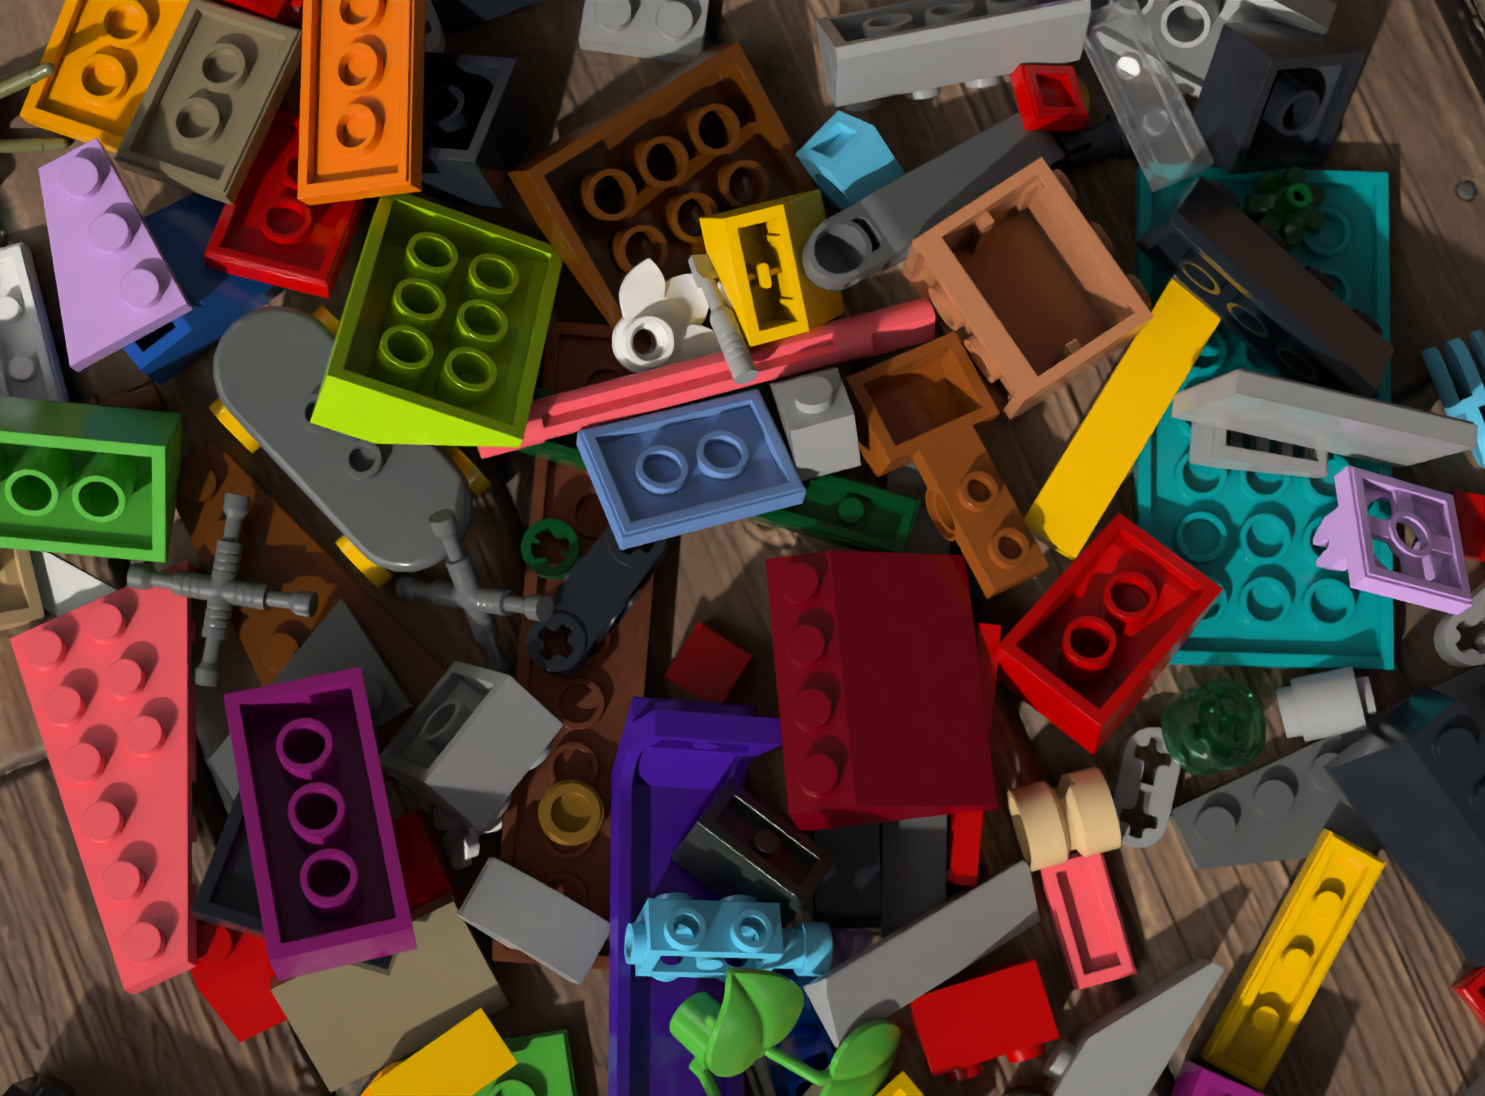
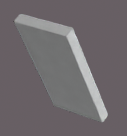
M1243 368L1236 369L1175 394L1171 417L1397 468L1476 448L1478 425L1473 424L1474 422Z

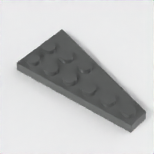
M1485 664L1473 666L1428 687L1459 698L1485 734ZM1411 696L1377 711L1375 715L1366 716L1367 730L1317 739L1172 807L1169 819L1192 868L1199 870L1307 858L1323 828L1332 831L1366 851L1384 849L1323 766Z

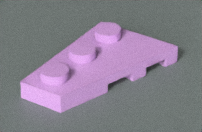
M97 138L38 168L71 368L79 372L193 310L108 152Z

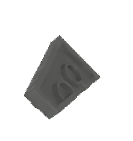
M343 598L337 602L270 684L361 667L374 734L414 709V706L347 601ZM229 734L209 758V762L233 800H235L239 784Z

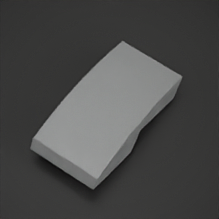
M494 857L488 858L456 914L459 918L509 949L522 951L571 983L576 984L584 982L610 934V923L558 891Z

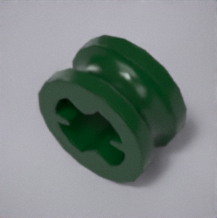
M552 518L540 520L531 525L523 535L521 543L522 557L530 570L541 578L549 580L564 578L580 559V541L572 527L561 520ZM546 533H552L557 541L567 539L569 541V552H560L565 560L556 566H551L546 558H534V546L542 547L538 539Z

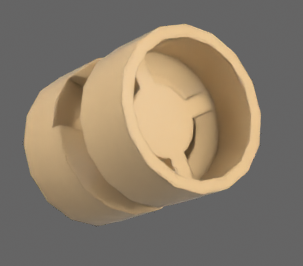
M1096 766L1061 775L1058 786L1055 788H1051L1042 780L1009 789L1007 792L1009 811L1022 856L1025 858L1031 872L1066 863L1072 850H1077L1083 857H1089L1118 849L1121 846V831L1116 808L1107 782L1100 769Z

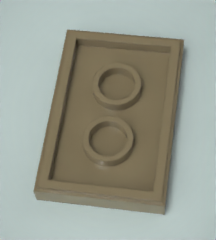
M190 0L114 157L116 163L124 170L234 205L301 61L302 30L208 0Z
M452 891L412 910L411 919L417 949L397 953L390 976L349 964L278 981L276 976L270 978L271 992L330 1092L423 1048L480 1007L486 1016H489L510 1006L508 995L470 924L456 916L460 905Z

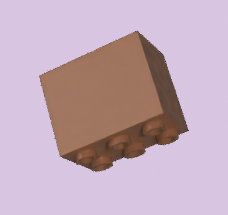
M1040 157L912 240L902 271L903 277L918 298H927L930 301L936 315L935 323L943 335L953 331L956 332L1000 413V418L1006 426L1127 347L1153 317V314L1148 309L1151 306V300L1142 283L1132 274L1125 276L1111 256L1114 253V248L1107 233L1095 221L1087 222L1075 204L1077 195L1069 179L1059 169L1052 171L1043 157Z

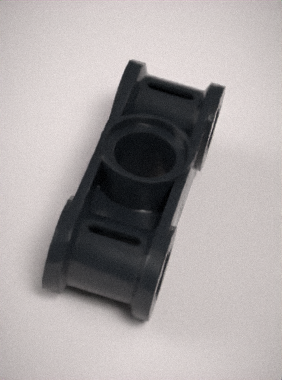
M609 524L592 548L583 554L559 585L552 599L554 611L551 618L546 622L535 621L527 634L526 647L530 658L535 664L553 676H567L577 672L589 659L604 637L615 629L633 606L643 586L662 563L667 553V539L651 542L650 544L653 548L648 553L641 549H636L631 555L625 553L627 549L620 550ZM566 630L572 631L568 642L574 648L573 653L567 659L560 654H556L550 661L545 659L550 650L543 642L545 636L550 632L561 636Z

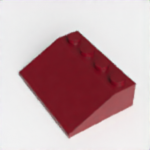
M822 551L765 559L788 812L798 830L805 832L998 809L968 572L964 555Z

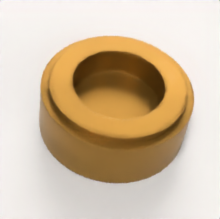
M564 780L554 784L544 793L538 808V818L543 831L553 841L567 846L580 845L594 838L602 828L605 819V806L599 792L588 783L579 780Z

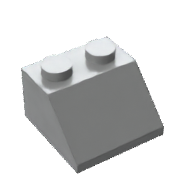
M455 661L379 755L380 764L384 771L454 820L482 831L487 823L496 820L505 812L512 799L511 792L528 770L534 769L545 760L552 749V739L562 728L563 724L510 675Z

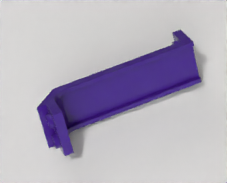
M632 697L611 772L608 1096H707L700 1079L689 1069V1065L695 1056L670 1033V1022L678 1007L687 998L699 992L708 993L722 1006L725 983L717 978L678 977L670 982H662L652 976H636L635 964H627L625 960V933L628 923H635L648 898L654 899L661 894L678 892L690 895L693 900L720 901L723 899L674 862L671 856L726 782L731 779L743 788L745 775L751 761L755 757L782 745L780 718L758 717L756 706ZM675 956L660 957V960L667 965H677ZM724 958L730 966H742L739 958ZM711 1071L721 1096H744V1072L732 1077H720Z

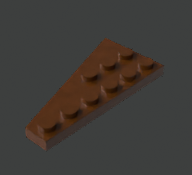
M213 443L181 459L176 509L208 575H212L217 540H223L226 514L223 510L225 493L252 497L249 513L242 521L239 544H244L238 580L272 585L273 590L294 593L299 590L318 593V609L313 618L298 616L290 609L270 606L268 610L233 605L231 622L262 686L270 685L337 602L341 598L345 599L414 706V709L375 733L378 754L380 755L447 670L221 446ZM382 769L384 783L394 779L392 775Z

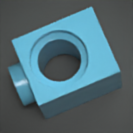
M839 110L795 154L829 203L840 210L852 206L872 192L906 174L874 125Z

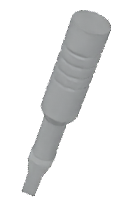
M708 254L691 255L688 263L696 286L702 288L711 310L710 323L733 380L736 384L751 382L759 373L733 310L725 305L717 285L719 277Z

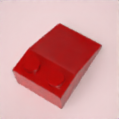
M1118 513L997 645L995 658L998 660L996 680L1094 755L1136 707L1221 595L1223 588L1122 514Z

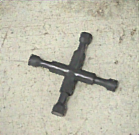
M225 493L223 510L226 514L223 540H217L212 575L177 570L175 574L156 571L150 565L139 563L131 564L127 573V585L129 588L148 590L152 587L172 590L173 595L207 601L201 635L206 637L203 660L196 668L193 684L220 687L222 670L219 665L222 641L228 640L233 605L268 610L270 606L290 609L295 615L310 618L315 616L318 609L319 597L317 592L299 590L294 593L273 590L272 585L238 580L244 544H239L242 521L250 510L252 497Z
M452 509L439 510L433 513L428 520L434 535L443 542L448 555L445 558V564L452 581L436 580L433 583H427L419 576L402 575L396 583V594L402 600L418 601L421 598L430 599L435 605L464 609L477 644L483 645L488 657L486 668L510 675L513 678L516 672L510 657L503 654L498 638L501 633L494 614L510 616L516 612L525 614L530 620L546 622L551 618L554 611L553 600L548 595L531 594L528 597L517 596L512 590L482 586L470 552L463 550L458 538L459 524Z

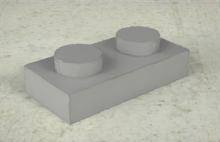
M585 0L579 35L580 49L685 63L703 52L710 2L709 0Z

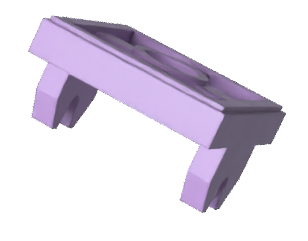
M1346 466L1334 476L1338 507L1323 518L1313 537V545L1327 548L1316 560L1317 567L1336 571L1348 569L1351 588L1459 615L1473 606L1453 495L1352 466ZM1373 501L1389 502L1392 516L1387 520L1369 516L1367 507ZM1396 523L1407 525L1414 531L1419 541L1415 543L1413 548L1408 547L1400 539L1396 530ZM1372 539L1385 542L1390 550L1399 557L1402 573L1389 570L1378 560L1374 554Z

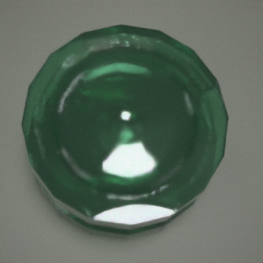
M1221 678L1200 684L1197 687L1178 691L1167 702L1162 714V735L1166 749L1177 765L1190 774L1205 777L1251 764L1261 754L1265 744L1266 720L1262 707L1251 690L1238 681Z

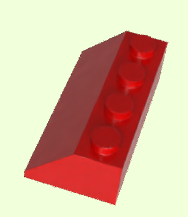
M413 810L392 820L408 904L411 905V909L420 907L451 891L461 907L465 900L464 894L426 811ZM197 919V966L190 969V972L199 991L236 1039L242 1042L288 1020L270 990V978L276 975L268 959L265 939ZM470 924L472 930L476 929V927Z

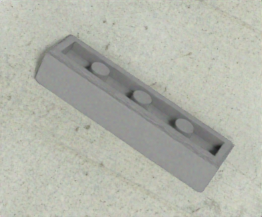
M1025 858L1004 865L979 880L976 886H969L803 986L835 1048L839 1047L845 1038L857 1027L872 1020L885 1019L1040 922L1031 872Z

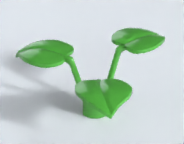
M750 968L727 969L722 1006L708 993L699 992L687 998L678 1007L670 1022V1033L695 1056L689 1065V1069L700 1079L707 1096H721L711 1071L716 1076L732 1077L747 1070L756 1059H760L764 1055L818 1086H824L819 1096H873L886 1079L892 1067L901 1038L899 1028L888 1019H876L866 1022L857 1027L841 1043L831 1060L829 1070H816L775 1047L776 1044L788 1036L798 1021L804 1004L802 989L791 979L779 973Z

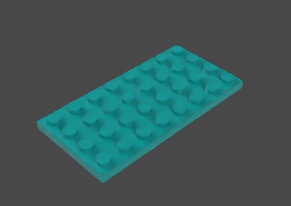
M1139 165L1135 171V243L1181 190L1201 175L1208 182L1214 180L1230 189L1240 202L1238 209L1244 213V199L1252 194H1261L1254 185L1255 178L1267 171L1230 175L1221 167ZM1286 169L1269 171L1274 172L1282 179L1283 173ZM1305 170L1306 180L1304 184L1308 187L1312 185L1320 186L1324 191L1325 199L1316 209L1321 211L1326 219L1319 233L1310 234L1303 230V238L1300 245L1296 249L1286 250V252L1303 267H1313L1328 277L1335 286L1333 294L1351 310L1358 309L1371 316L1383 330L1381 337L1390 344L1388 172ZM1247 216V217L1250 218L1255 224H1257V222L1262 219L1261 216H1259V217H1249V216ZM1135 246L1134 276L1142 283L1150 297L1151 306L1148 309L1151 311L1171 277ZM1219 322L1176 394L1239 368L1277 377L1282 376L1223 323ZM1391 359L1378 390L1371 397L1372 399L1391 403ZM1172 400L1134 462L1133 523L1214 581L1223 590L1168 665L1336 670L1352 666L1355 671L1394 670L1393 598L1351 588L1348 569L1336 571L1317 567L1316 560L1327 548L1313 545V537L1323 518L1338 507L1334 476L1346 466H1352L1392 478V466L1329 452L1327 477L1320 479L1221 469L1191 464L1189 462L1191 421L1171 417ZM1245 433L1243 436L1244 449H1249V434ZM1270 439L1269 453L1275 454L1276 440ZM1294 445L1293 457L1301 458L1302 446ZM1373 501L1367 507L1369 516L1384 520L1392 516L1389 502ZM1372 539L1374 554L1385 567L1393 571V552L1385 542Z

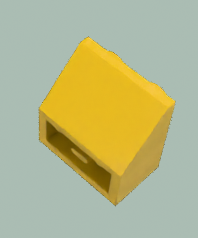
M820 189L699 218L706 252L719 277L717 282L718 288L726 307L733 310L748 347L809 332L845 313L841 290L831 291L817 287L807 278L802 265V250L812 232L826 220Z

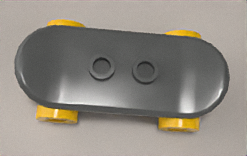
M322 304L312 314L293 307L268 306L252 310L235 320L220 338L213 357V379L219 398L208 407L211 412L252 454L262 447L343 533L335 544L378 589L393 577L389 570L394 572H416L433 567L444 560L448 555L442 540L434 535L428 520L429 517L439 510L452 509L459 524L457 535L461 543L472 521L473 496L471 491L479 497L492 485L490 481L457 446L374 444L310 423L340 322Z

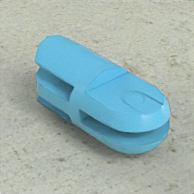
M1478 329L1469 333L1468 340L1470 350L1485 383V336L1482 329ZM1454 338L1444 343L1446 360L1462 398L1461 401L1437 348L1430 347L1420 351L1446 415L1474 422L1473 424L1478 425L1476 448L1470 451L1478 465L1485 468V388L1468 348L1460 338Z

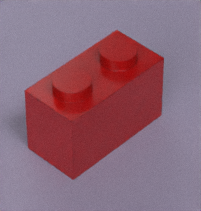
M1028 956L946 980L907 1004L927 1071L932 1077L944 1074L947 1083L965 1080L981 1074L984 1071L981 1062L1002 1055L1007 1056L1009 1063L1038 1057L1046 1053L1044 1042L1060 1038L1036 960Z

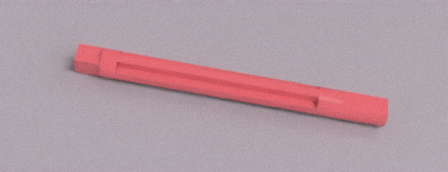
M923 297L826 322L809 332L748 347L759 374L754 380L746 384H736L721 351L535 400L532 398L525 435L520 447L477 446L481 458L484 459L545 443V440L575 433L579 430L613 423L825 366H837L935 340L936 315L930 301Z

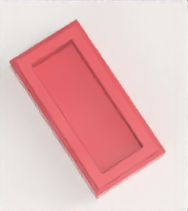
M1079 852L1069 854L1066 863L1038 870L1071 989L1076 991L1137 974L1103 853L1083 857Z

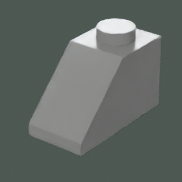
M825 367L767 383L790 457L802 481L861 465L855 415L838 368Z

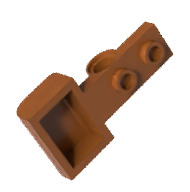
M955 331L845 378L843 385L855 415L858 446L872 473L879 477L911 462L915 463L927 486L925 502L932 523L944 539L948 541L956 540L987 599L1041 574L1049 567L1047 560L977 434L985 430L1000 413Z

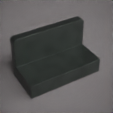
M731 779L726 782L671 856L674 862L722 898L733 895H748L756 898L757 902L780 903L782 928L805 906L836 859Z

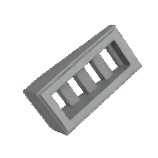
M1191 422L1189 462L1191 464L1221 469L1320 479L1327 477L1329 452L1302 446L1301 458L1293 457L1294 444L1276 441L1275 454L1269 453L1270 439L1249 435V449H1244V433Z

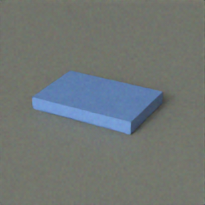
M758 388L579 430L577 434L576 445L620 550L802 504L806 494L802 480Z

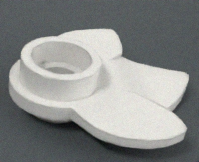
M648 258L637 264L625 276L619 291V301L623 317L615 326L612 335L614 355L624 368L634 373H640L722 351L714 331L702 326L709 305L702 288L696 286L692 274H681L665 281L657 265ZM639 330H645L651 338V346L644 354L638 353L633 346L634 335Z

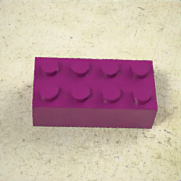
M361 667L223 694L268 959L278 981L417 949Z

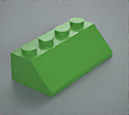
M0 396V548L166 563L169 555L178 495V478L181 473V413Z

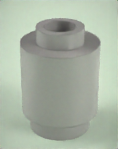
M1352 666L1290 679V686L1276 688L1287 739L1303 736L1305 742L1367 730L1365 716L1377 714L1369 677L1355 679Z

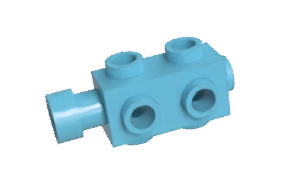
M672 892L661 894L654 899L648 898L635 923H628L624 942L626 963L635 964L636 976H652L662 982H670L678 977L717 978L726 983V971L728 968H750L772 971L774 968L793 969L797 976L820 977L830 970L833 951L831 930L826 922L799 921L794 928H782L780 903L757 902L756 898L748 895H733L725 897L720 901L693 900L688 894ZM675 956L677 965H667L660 960V957ZM724 958H739L742 966H730Z

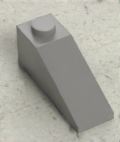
M1197 958L1076 1032L1070 1043L1064 1039L1061 1040L1050 1054L1044 1066L1043 1073L1049 1078L1043 1088L1052 1096H1148L1225 969L1213 961Z

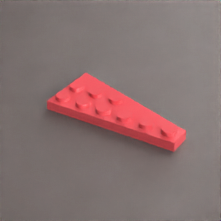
M185 560L160 571L175 574L177 570L196 573V568L188 560ZM126 586L9 639L123 989L135 995L197 966V919L191 913V908L197 896V885L192 883V843L197 842V818L192 815V783H196V684L192 682V645L196 644V621L192 618V598L173 595L172 590L152 587L148 590H139Z

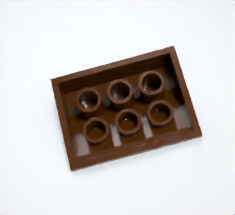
M738 41L713 45L507 171L538 227L613 330L623 317L619 301L621 284L625 276L637 264L645 259H651L663 274L665 281L681 274H692L688 263L690 256L707 254L699 220L700 217L816 190L808 172L795 155L797 152Z

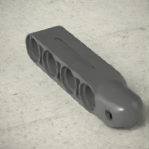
M1020 112L824 220L812 232L802 250V265L805 274L817 287L839 291L849 288L878 271H886L905 261L912 240L1040 157H1043L1052 171L1060 169L1067 162L1068 157L1050 131H1025Z

